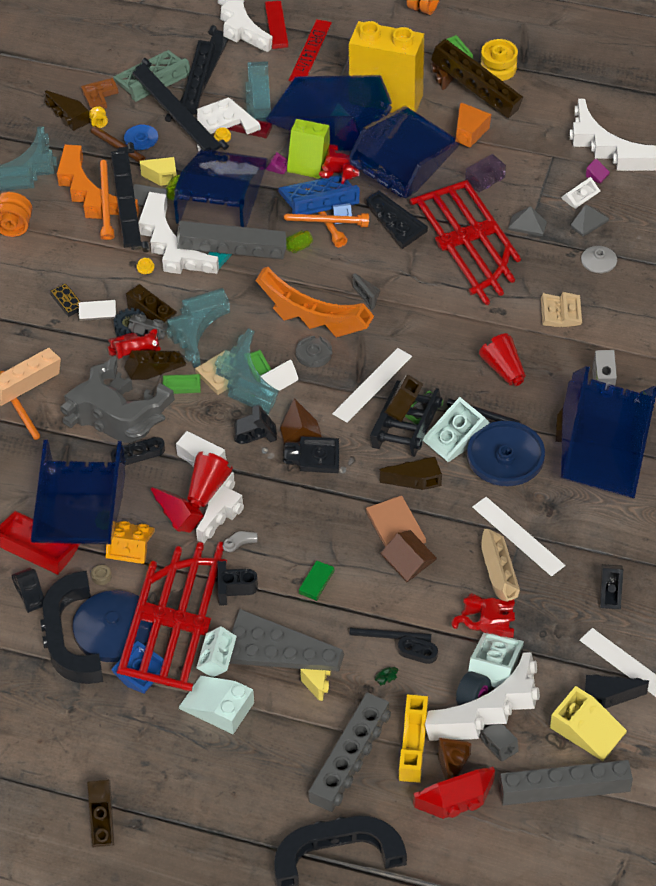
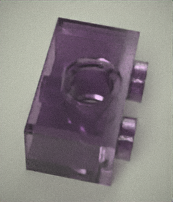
M491 154L466 168L465 180H468L471 186L479 193L505 178L506 165L494 154Z

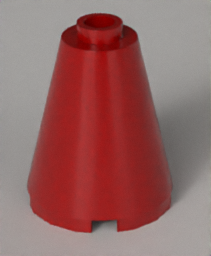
M508 333L493 337L491 339L492 343L488 346L485 343L479 350L481 359L510 386L521 385L526 375L513 338Z
M203 451L198 452L196 455L187 497L190 502L189 504L198 509L208 504L233 471L232 466L228 467L229 462L213 453H208V456L202 455Z

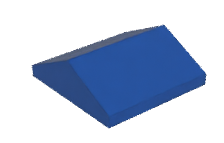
M136 641L133 645L127 668L140 669L146 646L139 641ZM155 652L152 654L147 672L159 675L164 659ZM120 660L112 668V672L128 688L143 694L154 683L117 674Z

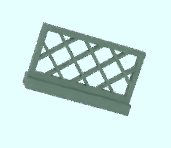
M169 50L148 59L151 64H156V66H151L149 69L154 71L153 73L166 87L189 76V61L186 58L181 60ZM136 66L113 76V79L131 94L132 100L137 102L151 94L137 79L132 80L135 78L132 75V72L136 71Z

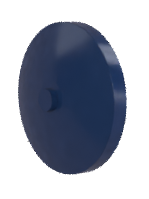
M497 421L489 423L472 435L468 443L467 458L473 472L484 481L499 486H516L530 481L540 472L545 460V447L540 436L530 427L513 421Z
M111 590L98 593L87 599L79 607L73 620L74 639L81 651L86 655L99 653L100 661L118 662L122 657L139 596L127 591ZM141 620L134 644L136 641H139L143 645H147L153 623Z

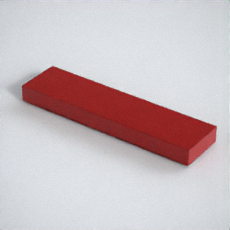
M281 0L265 2L269 33L273 36L272 49L288 48Z

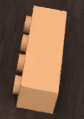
M47 348L1 373L0 406L58 375L61 358L50 348Z

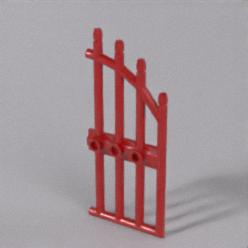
M468 180L409 199L411 205H419L438 234V237H435L438 247L442 251L448 250L472 285V288H469L470 295L477 293L481 301L485 305H489L490 300L483 289L492 285L496 293L502 296L504 291L497 281L502 273L509 282H515V277L507 267L510 255L516 262H520L521 257ZM466 189L486 218L485 221L477 222L456 192L457 190ZM449 193L470 226L461 227L440 196ZM434 199L455 231L445 233L424 201ZM496 233L505 246L502 258L488 239V235ZM480 239L499 266L493 274L471 241ZM465 245L487 278L480 284L456 250V246Z
M198 542L193 558L179 561L182 548L177 546L171 563L156 573L157 562H150L117 674L192 692L193 683H189L188 679L200 635L206 636L209 630L211 618L206 617L218 573V561H226L227 563L226 559H221L224 551L223 542L217 544L213 558H201L204 543ZM199 565L211 566L198 615L186 612ZM190 567L178 610L166 607L176 571ZM166 576L159 604L147 603L151 585ZM141 620L151 622L153 624L140 669L127 668ZM163 625L173 629L160 674L156 675L147 671L160 626ZM184 630L192 632V637L180 680L168 678V673L180 631Z

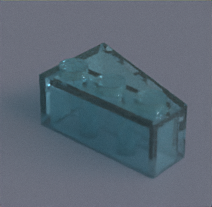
M268 61L248 62L249 82H245L246 92H249L246 93V103L250 105H247V113L255 120L271 121Z

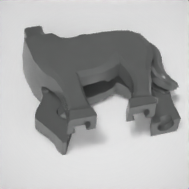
M114 356L105 363L92 366L89 380L79 384L65 395V403L60 406L62 413L66 415L62 420L70 428L76 423L81 426L90 425L94 426L97 431L104 432L118 441L133 443L146 437L154 425L165 420L162 412L175 400L174 392L159 383L154 397L150 395L151 391L146 389L144 400L126 401L122 395L133 389L132 380L128 377L125 380L122 379V374L119 372L116 374L118 364L117 357ZM104 379H113L109 385H106L103 381Z

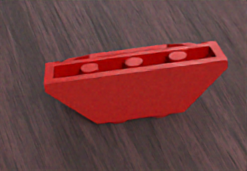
M494 766L477 769L436 783L421 792L418 791L413 794V805L416 809L442 819L456 817L468 810H476L484 804L494 783Z

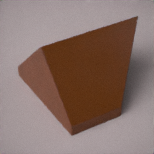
M294 398L280 427L284 444L285 442H300L301 436L322 437L317 420Z
M439 738L438 760L444 778L447 780L459 775L471 755V743Z

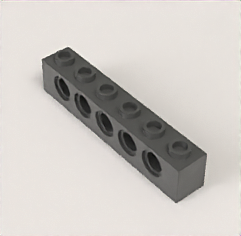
M369 693L365 694L310 788V803L330 812H333L336 805L339 806L341 804L345 789L351 787L353 775L355 772L360 771L364 756L370 754L372 742L374 739L379 738L383 723H387L391 716L388 701Z

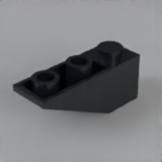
M598 674L586 675L584 691L593 696L606 709L646 695L649 680L622 678L619 676L607 677Z

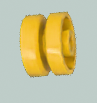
M504 39L490 40L482 47L481 65L500 80H508L516 74L518 49L512 42Z

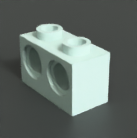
M221 626L206 633L197 669L210 677L226 672L237 636Z

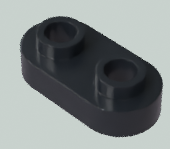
M405 636L398 642V652L405 658L425 664L433 663L438 658V648L434 643L411 636Z

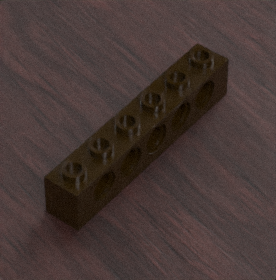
M446 38L435 46L431 58L432 62L508 119L519 110L523 100L522 95Z

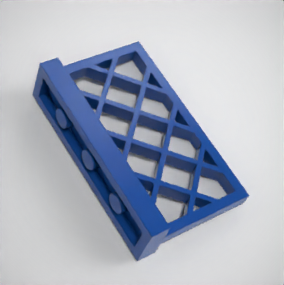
M342 175L279 187V193L291 206L292 214H312L333 209V205L348 203L355 205L359 204L360 188L357 185L352 186L348 180L344 184L337 183L341 181Z

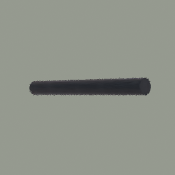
M449 398L447 406L451 407L456 400ZM470 405L485 418L494 421L520 423V420Z
M350 627L349 633L352 636L401 639L405 636H411L431 642L432 634L354 627Z

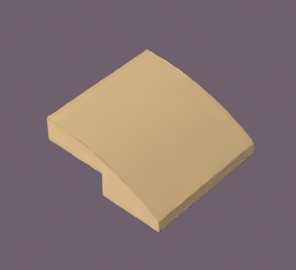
M562 292L561 296L542 294L541 310L543 325L570 327L582 324L580 295Z

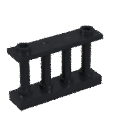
M397 380L370 434L372 448L380 449L385 441L410 446L411 456L415 457L417 451L422 448L423 439L437 409L442 406L443 399L440 397V390L438 388H435L432 397L418 394L415 401L428 404L425 411L410 408L406 415L421 417L419 424L394 420L385 411L401 382ZM392 427L415 431L412 438L387 433L389 428Z

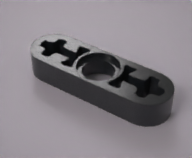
M153 437L115 448L111 452L112 464L122 467L161 456L165 452V442L160 437ZM136 449L143 450L139 455L133 453Z

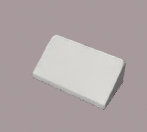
M590 177L561 198L573 208H577L599 193L600 189Z
M115 300L79 302L80 321L116 318Z
M291 359L260 376L261 390L267 396H272L298 381V375Z

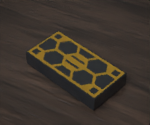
M66 283L50 291L51 296L68 317L79 312V302L81 301Z

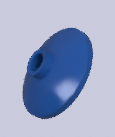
M136 125L126 131L124 140L126 144L134 143L136 150L151 148L157 143L158 132L149 125Z

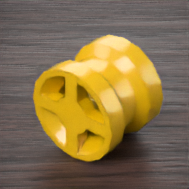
M98 106L90 110L89 116L92 126L102 128L107 125L108 118L104 108Z

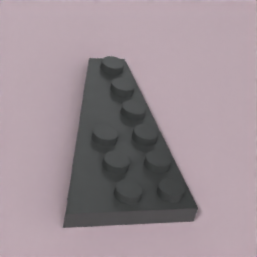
M240 609L231 632L237 637L229 664L339 671L345 654L340 648Z

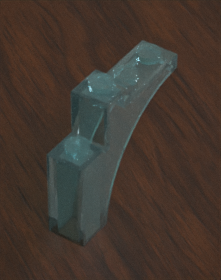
M37 127L36 138L24 154L11 162L0 165V191L34 188V181H37L38 175L55 174L54 167H57V157H53L52 150L49 149V145H46L49 144V134L45 133L44 127Z
M223 288L182 300L181 315L167 320L168 328L166 329V334L168 338H172L174 344L179 343L181 349H185L186 359L188 362L191 361L194 368L201 365L198 343L203 332L216 319L230 313L229 299Z
M248 328L245 334L240 335L237 347L233 346L231 352L225 350L222 356H218L215 362V366H217L215 374L229 380L227 385L229 397L250 407L260 405L266 414L269 415L276 403L279 390L264 381L253 366L250 346L255 331Z

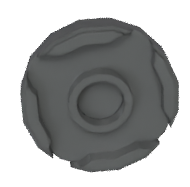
M308 336L297 344L296 358L304 366L310 368L324 366L332 357V346L323 337L315 338V336Z

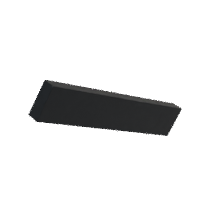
M198 40L182 99V104L191 114H197L215 42Z

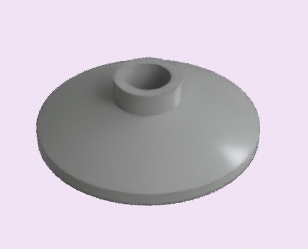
M592 246L582 253L581 262L591 272L606 273L615 268L617 256L607 247Z

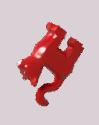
M329 145L325 162L322 165L323 171L319 172V176L330 178L334 172L342 173L341 184H344L346 180L358 177L360 172L357 166L360 164L362 150L353 149L351 154L347 155L336 153L335 150H338V146Z
M152 329L148 334L138 336L136 333H128L109 339L108 341L111 345L108 346L109 355H116L120 359L123 356L130 355L131 351H160L157 329Z
M471 593L463 599L465 605L462 615L454 617L451 621L454 629L458 628L459 623H463L470 630L513 638L514 629L509 627V622L515 621V612H513L515 599L503 601L493 597L481 598ZM481 613L480 620L476 623L467 617L468 615Z

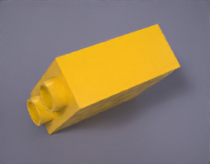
M358 21L349 41V105L415 117L423 96L424 33L414 32L406 27L393 28L379 25L373 21Z

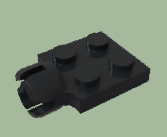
M301 436L300 442H285L283 451L284 464L298 465L300 471L339 473V438Z

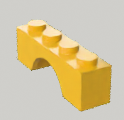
M407 695L399 781L417 783L421 781L428 696Z

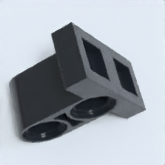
M260 405L252 407V415L240 418L234 422V440L239 444H247L264 437L270 443L277 440L276 425Z
M218 561L219 606L227 605V596L253 595L257 592L258 577L254 570H227L226 561Z
M28 568L12 574L13 583L23 600L27 613L42 608L44 596L35 569Z

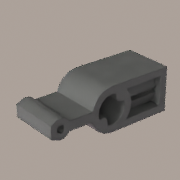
M503 724L484 725V729L480 731L482 742L501 762L519 752L518 739Z

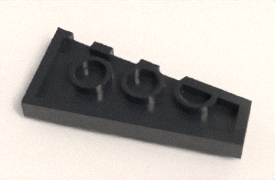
M378 190L366 199L368 207L402 249L428 232L427 225Z

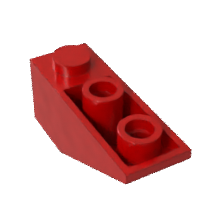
M151 488L155 500L160 503L164 514L169 517L175 530L191 533L204 517L200 509L189 504L188 499L166 490Z

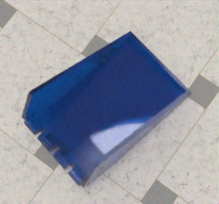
M381 75L295 77L266 120L288 131H291L296 119L329 125L330 145L338 146V151L361 150L367 148L392 109L390 106L392 101Z
M404 106L362 129L349 156V162L358 170H363L362 172L373 180L377 179L378 183L387 189H391L399 197L408 198L422 187L459 147L460 143L455 142L456 138L407 106Z
M201 149L181 171L174 197L176 224H179V221H181L187 202L192 197V201L207 203L209 199L210 204L224 205L227 202V206L239 207L240 226L247 227L268 158L219 151L212 152L211 150L204 152Z
M585 366L573 372L572 380L568 383L564 401L561 479L634 499L656 398V387L652 386L641 391L640 394L626 389L623 395V388L608 384L605 390L606 383L590 379L588 385L590 367Z
M44 439L31 543L111 544L124 491L125 456L122 441L117 442L115 462H108V467H105V462H89L88 467H86V462L70 461L69 466H67L66 461H52L48 439Z

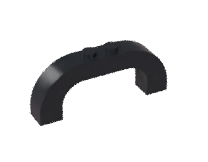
M87 571L64 576L50 587L43 601L44 619L40 620L42 632L46 631V636H42L44 649L48 648L53 667L64 678L82 684L103 682L99 653L79 656L66 649L61 615L70 603L91 597Z
M339 817L336 820L327 822L318 821L294 830L279 845L274 859L276 886H299L296 866L300 858L310 851L356 842H366L372 844L380 851L385 869L407 865L405 845L399 833L391 825L375 817Z

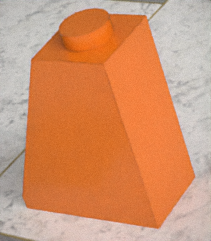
M461 103L455 142L471 147L490 128L491 114Z

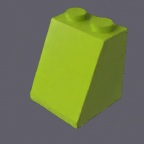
M296 119L291 129L287 172L321 178L319 172L323 171L322 165L325 162L327 149L330 145L329 125Z

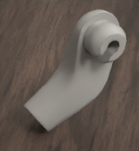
M239 531L224 541L223 549L230 553L244 544L258 543V534L256 532Z

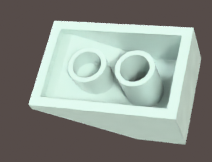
M459 397L429 430L423 441L447 462H450L468 449V443L472 435L488 425L489 421Z
M483 633L471 656L468 672L473 671L487 676L491 680V686L494 689L497 688L514 672L524 641Z
M200 676L194 684L192 692L189 691L180 704L179 709L234 734L254 704L253 689L236 681Z

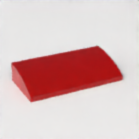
M14 511L0 524V548L57 575L68 564L80 546L79 540L17 511Z

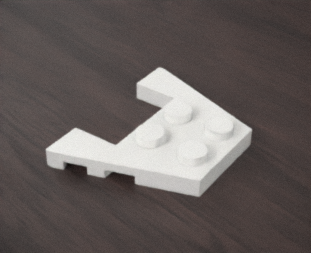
M229 97L197 109V120L210 134L215 133L218 128H229L240 123L246 134L261 130L260 123ZM197 144L198 151H203Z

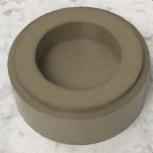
M98 565L91 571L92 580L97 585H105L112 578L111 570L106 565Z

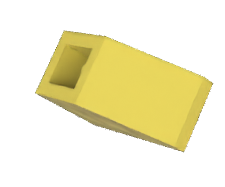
M174 157L140 161L141 176L160 186L177 184Z
M301 669V681L318 700L323 701L324 693H328L329 681L326 678L327 675H331V671Z

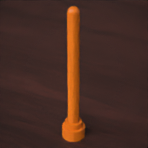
M101 160L103 227L100 230V238L111 240L115 238L114 229L110 226L107 161Z
M325 211L317 212L319 215H327ZM324 222L332 234L333 244L337 248L346 245L348 239L345 234L338 231L333 223Z
M361 213L357 216L284 215L286 221L356 223L360 227H368L369 225L368 213Z
M18 398L11 400L33 439L38 440L40 434Z

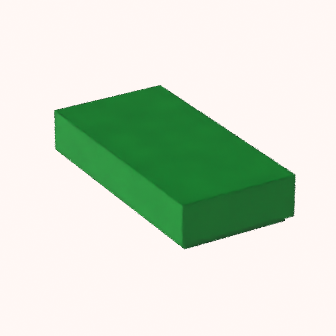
M316 560L299 588V594L317 601L335 572V567Z

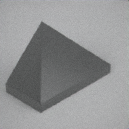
M585 204L571 224V228L583 237L607 223L609 218L597 208Z
M530 206L512 215L508 230L543 236L547 221Z
M356 273L353 274V288L371 310L374 309L380 289Z

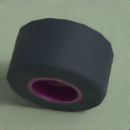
M467 672L457 688V705H463L490 693L491 680L479 673Z

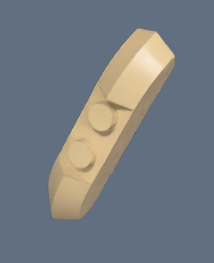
M484 529L482 552L496 596L503 601L518 598L520 588L504 536L490 529Z

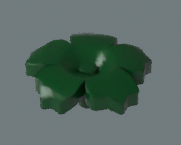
M386 667L375 676V681H378L380 686L385 685L386 682L390 683L397 678L398 668Z

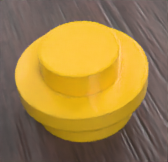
M221 127L216 130L214 138L218 142L222 139L228 142L231 139V133L227 128Z
M142 258L138 261L137 271L139 273L150 274L154 271L155 266L151 259Z

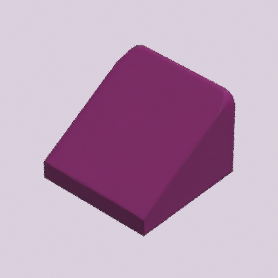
M276 152L269 161L266 170L284 175L287 170L288 160Z
M596 158L586 169V177H591L593 181L600 184L610 174Z

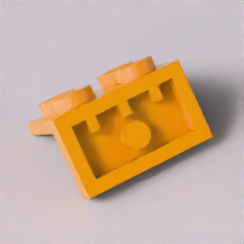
M127 521L117 522L107 535L106 558L144 564L146 562L147 542L154 534L155 528L149 527L147 524L134 525Z

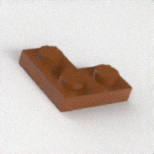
M113 78L81 86L82 93L90 110L98 106L106 109L107 103L104 97L118 94V88Z

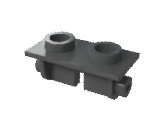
M133 314L129 319L131 322L128 329L131 332L144 335L146 329L149 330L148 333L152 329H157L158 340H164L166 334L164 331L168 328V325L164 324L163 321L158 319L150 320L142 314Z

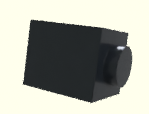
M602 564L600 608L621 609L622 565Z

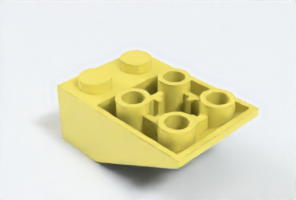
M577 686L573 688L551 716L550 728L601 761L606 759L627 732L593 696Z

